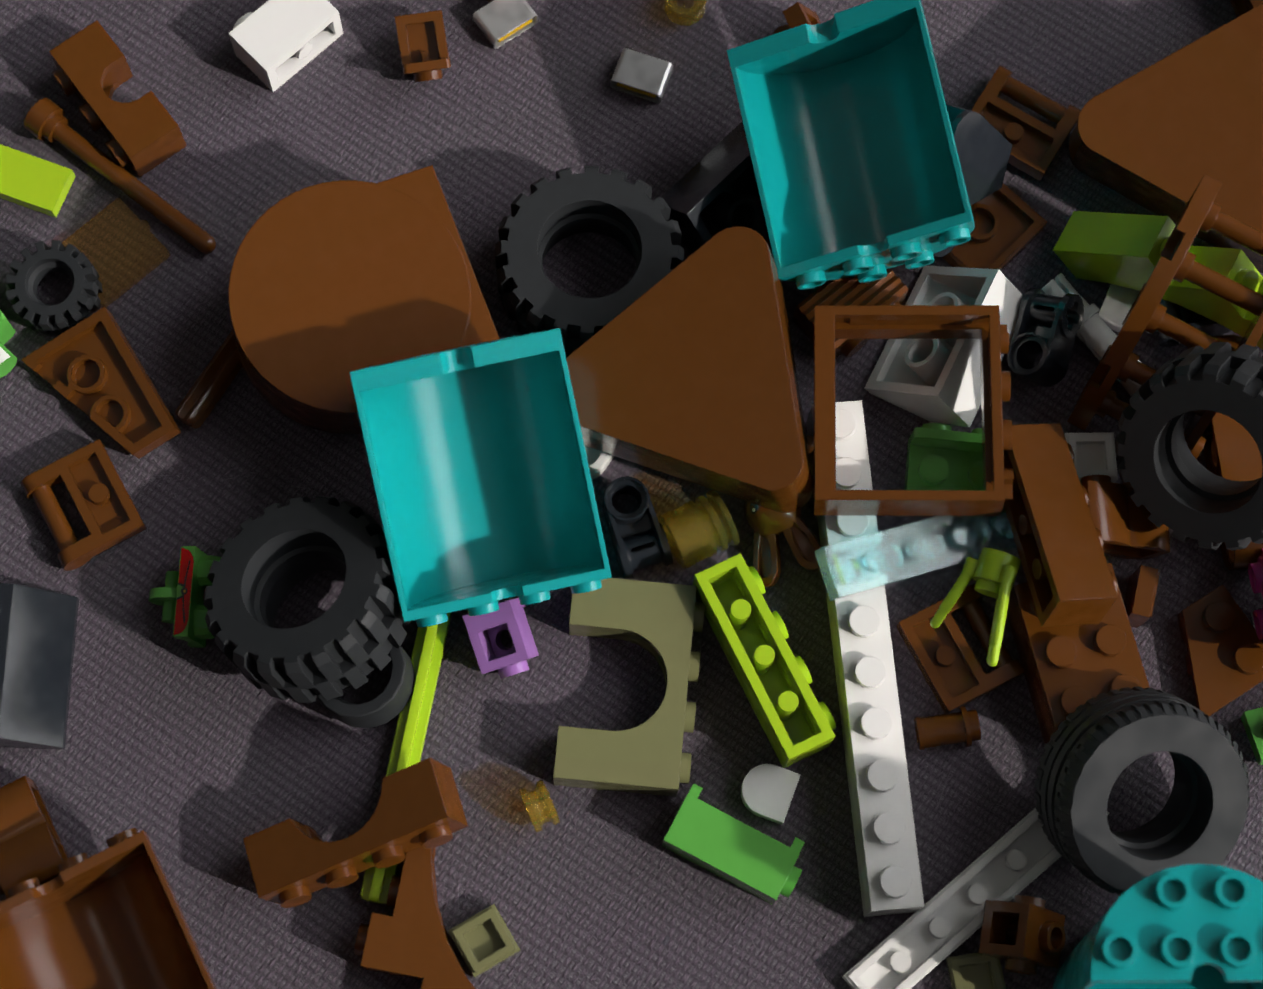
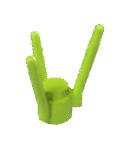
M982 548L978 560L966 557L962 573L931 619V627L938 628L971 579H974L976 581L975 591L997 599L986 658L989 666H996L1002 645L1010 592L1013 589L1021 560L1009 553L992 548Z

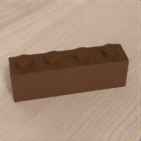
M1061 423L1012 425L1011 450H1004V468H1013V499H1005L1004 508L1041 627L1099 624L1118 599V584L1115 575L1109 571L1103 553V538L1101 532L1094 526L1088 508V493L1086 488L1080 484L1074 466L1073 448L1066 442Z

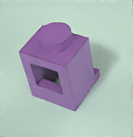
M519 598L499 603L500 609L495 612L478 616H469V614L462 616L482 675L498 670L500 679L529 670L527 659L539 656L523 609L525 605H520ZM504 630H509L514 644L512 648H506L501 642V634Z

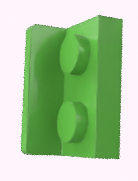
M926 423L922 427H915L908 440L904 490L984 491L982 428L973 429L969 433L952 431L951 426L943 423Z

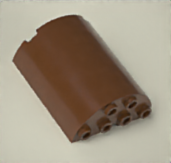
M137 828L122 831L106 841L107 849L89 857L88 853H81L68 858L57 866L59 875L53 880L41 884L38 877L23 881L8 890L10 898L0 902V989H217L150 839L144 830L139 833Z

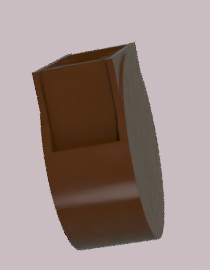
M433 165L379 183L339 180L312 185L296 191L270 207L254 223L240 244L233 262L229 282V308L235 345L241 364L254 387L274 408L296 422L313 429L338 434H363L349 373L351 371L499 339Z

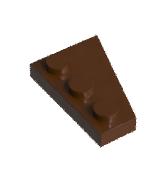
M105 307L21 359L33 371L50 383L54 389L90 417L94 423L139 459L181 433L114 316Z

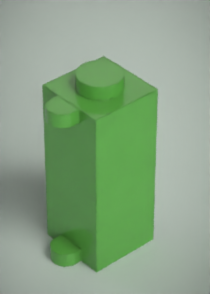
M693 784L663 840L662 847L771 905L777 900L779 894L789 898L802 873V869L794 866L805 842L795 837L790 847L699 800L698 797L703 788Z

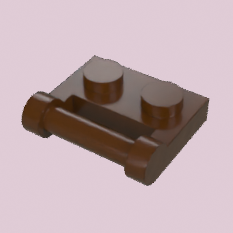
M1000 65L971 111L981 114L1012 144L1008 163L1041 181L1075 127L1081 110L1071 104L1066 108L1011 77L1013 72ZM1000 94L1006 95L1057 124L1056 128L1054 129L1000 99Z
M100 439L31 473L20 482L25 495L29 499H34L60 550L57 558L65 571H71L85 565L92 557L147 529ZM64 481L91 534L79 541L52 491L54 486Z
M975 584L965 588L938 628H932L930 621L943 600L913 614L896 625L945 714L955 711L959 707L1010 683L1026 673L1019 659L1013 660L1002 642L998 663L994 666L995 670L985 675L952 617V614L956 612H963L987 654L992 623L979 602L983 597L981 593L974 590Z

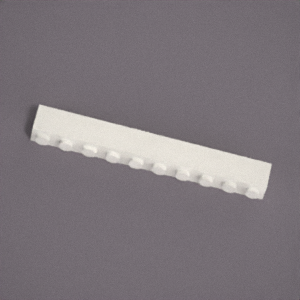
M862 400L835 402L836 490H873ZM814 404L811 406L806 421L807 434L813 437ZM813 451V452L810 454V459H811V465H812V471H813V477H814V451ZM817 515L820 544L824 548L826 555L823 571L863 915L868 917L913 913L924 907L877 519L876 516Z

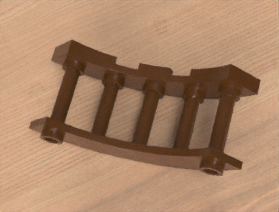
M1206 174L1202 177L1162 249L1161 257L1147 283H1144L1123 320V326L1112 346L1109 345L1086 383L1067 422L1085 431L1094 415L1101 418L1108 415L1119 421L1122 411L1129 404L1116 398L1117 392L1111 389L1115 380L1119 379L1126 382L1127 379L1143 385L1157 371L1139 362L1140 356L1132 352L1144 331L1152 335L1157 331L1189 348L1200 346L1205 350L1212 342H1222L1166 313L1167 307L1159 303L1173 279L1180 283L1186 279L1254 314L1255 317L1237 349L1242 344L1256 347L1263 334V295L1194 261L1196 255L1188 252L1199 230L1206 234L1209 230H1212L1263 256V233L1221 212L1222 206L1214 202L1223 185L1222 182ZM1231 346V351L1237 350L1236 348ZM1192 411L1196 413V416L1184 431L1186 443L1195 459L1198 458L1207 439L1202 434L1215 416L1216 412Z

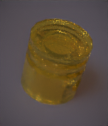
M715 490L708 491L706 494L707 498L700 495L696 497V503L690 500L674 510L660 514L658 517L665 531L670 549L684 570L706 558L715 556L717 549L721 552L727 550L728 543L731 546H735L740 542L734 521L722 498Z

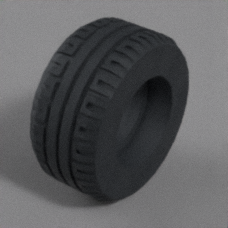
M1125 687L1120 690H1110L1107 694L1097 695L1096 699L1091 698L1087 700L1084 705L1078 706L1074 713L1071 712L1067 715L1064 722L1061 721L1058 725V730L1053 732L1050 736V741L1046 743L1045 753L1041 755L1039 760L1040 765L1037 767L1036 772L1038 777L1035 779L1034 785L1036 787L1034 791L1035 799L1037 800L1036 811L1039 813L1038 819L1042 824L1044 834L1047 835V839L1063 858L1086 878L1107 892L1122 896L1140 880L1170 867L1188 864L1220 866L1237 843L1240 832L1245 825L1244 822L1247 818V808L1250 800L1248 798L1250 794V786L1248 785L1249 775L1246 772V763L1242 760L1241 750L1238 749L1237 743L1222 725L1177 696L1159 689L1155 690L1154 688L1147 687L1144 689L1142 687H1133L1132 689ZM1169 751L1174 764V784L1170 797L1163 809L1152 820L1141 827L1122 832L1110 831L1107 820V802L1110 791L1118 776L1128 765L1142 756L1154 752Z

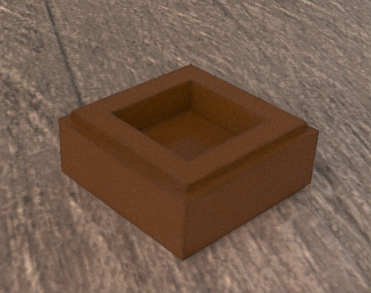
M1141 565L1129 577L1124 605L1131 627L1138 628L1152 616L1160 573H1158L1159 569Z

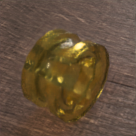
M665 0L664 11L673 23L681 26H690L703 18L707 0H694L693 7L685 8V3H683L682 7L677 6V0Z
M543 780L537 781L536 787L533 790L529 791L524 787L518 790L536 833L542 831V826L546 822H551L553 825L560 823Z

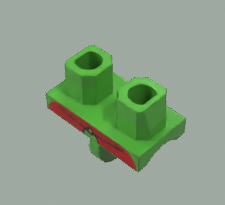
M181 546L179 572L167 571L165 587L150 589L148 600L150 603L163 606L162 622L174 624V638L187 641L189 647H206V639L215 637L209 632L205 621L208 610L203 605L204 590L206 586H212L207 576L213 561H220L221 557L207 555L196 546Z

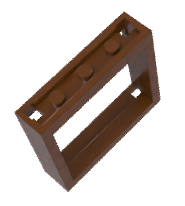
M999 305L814 306V515L1000 516L1005 499H1013L1012 483L1014 473L1013 468H1004V450H1011L1012 421L1011 419H1003L1002 402L1010 401L1011 375L1010 371H1001V354H1008L1009 333L1007 325H1000ZM835 339H980L984 491L836 490Z

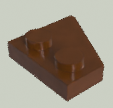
M1223 584L1177 614L1181 638L1187 646L1185 662L1188 677L1192 676L1197 704L1194 707L1210 716L1263 681V640H1259L1255 628Z

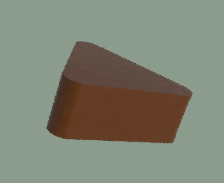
M1263 3L1090 99L1082 108L1077 126L1074 128L1068 143L1069 157L1076 169L1159 216H1169L1175 225L1189 198L1204 174L1223 183L1214 200L1215 203L1222 206L1220 211L1263 233ZM1200 230L1198 231L1196 237L1214 247L1242 249L1260 273H1263V256L1212 230H1209L1207 234Z
M736 226L717 233L566 358L585 446L780 513L794 512L802 508L812 497L814 477L782 281L778 278L777 268L765 239L755 230Z

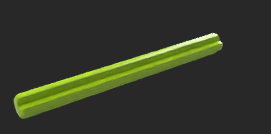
M452 612L447 613L448 621L417 628L411 656L415 673L413 694L398 716L386 776L414 765L421 760ZM398 864L387 868L372 867L365 870L360 891L361 899L376 904H387L392 876L397 873Z

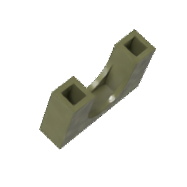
M619 578L602 579V588L590 592L572 594L569 635L625 640L644 648L654 657L662 670L665 680V696L660 707L652 717L631 729L609 731L559 726L553 775L554 785L677 797L679 783L689 784L692 753L682 752L684 732H694L696 702L687 701L688 682H698L701 652L691 651L692 633H702L705 605L702 602L695 601L697 586Z

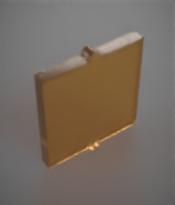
M119 197L62 242L65 247H67L68 243L76 246L80 253L83 252L100 276L98 280L102 284V293H98V297L101 300V305L105 308L171 256L170 252L150 232L151 227L148 221H140Z

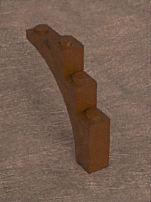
M421 846L405 853L406 858L402 876H392L387 896V906L394 908L393 916L372 913L369 925L361 923L356 938L354 955L362 956L360 966L365 970L422 980L421 989H476L468 980L449 943L438 905L435 873L436 847L422 848Z

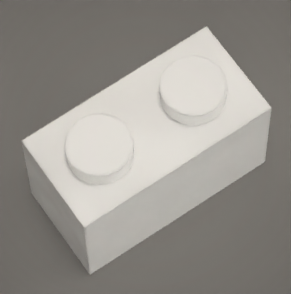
M268 0L255 12H248L240 17L235 23L233 30L229 32L235 55L274 92L343 34L339 11L328 0Z

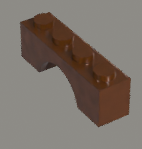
M427 758L382 778L379 803L372 817L359 831L345 839L325 842L312 827L292 819H287L245 837L243 840L258 898L280 904L282 908H292L307 903L312 899L311 893L322 888H340L354 883L359 878L358 873L369 868H387L399 864L405 860V853L421 846L422 848H434L446 844L452 840V833L468 827V823L451 768L432 758Z

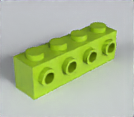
M741 553L695 574L692 586H697L696 598L698 602H702L705 605L704 614L782 767L787 768L829 747L836 737L833 732L836 729L833 716L823 701L818 703L809 686L812 684L810 672L799 655L794 657L785 639L789 638L787 628L776 610L770 611L763 597V594L766 593L763 581L755 567H748Z

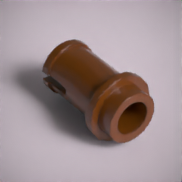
M965 706L959 707V712L914 718L919 750L963 742L966 747H971L972 741L981 740L980 722L976 709L967 711Z

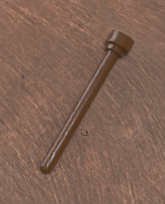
M49 98L39 100L28 111L23 126L41 141L47 139L49 142H59L201 253L209 254L215 250L216 241L210 234L69 127V120L64 117V110Z

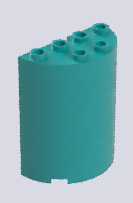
M873 0L835 13L834 17L827 22L815 25L805 23L727 50L779 279L796 282L797 289L800 290L821 286L828 280L857 276L860 283L872 282L886 277V269L905 264L906 269H915L932 264L935 261L933 254L971 240L970 234L975 228V222L921 0Z
M560 328L448 349L349 372L404 622L416 620L417 627L437 625L448 621L447 613L468 609L469 616L488 614L500 609L498 600L519 596L520 605L534 604L550 599L551 590L570 587L572 594L585 593L602 588V579L612 578Z
M1211 864L1180 865L1145 877L1130 887L1072 950L1060 967L1052 989H1263V882L1244 872Z

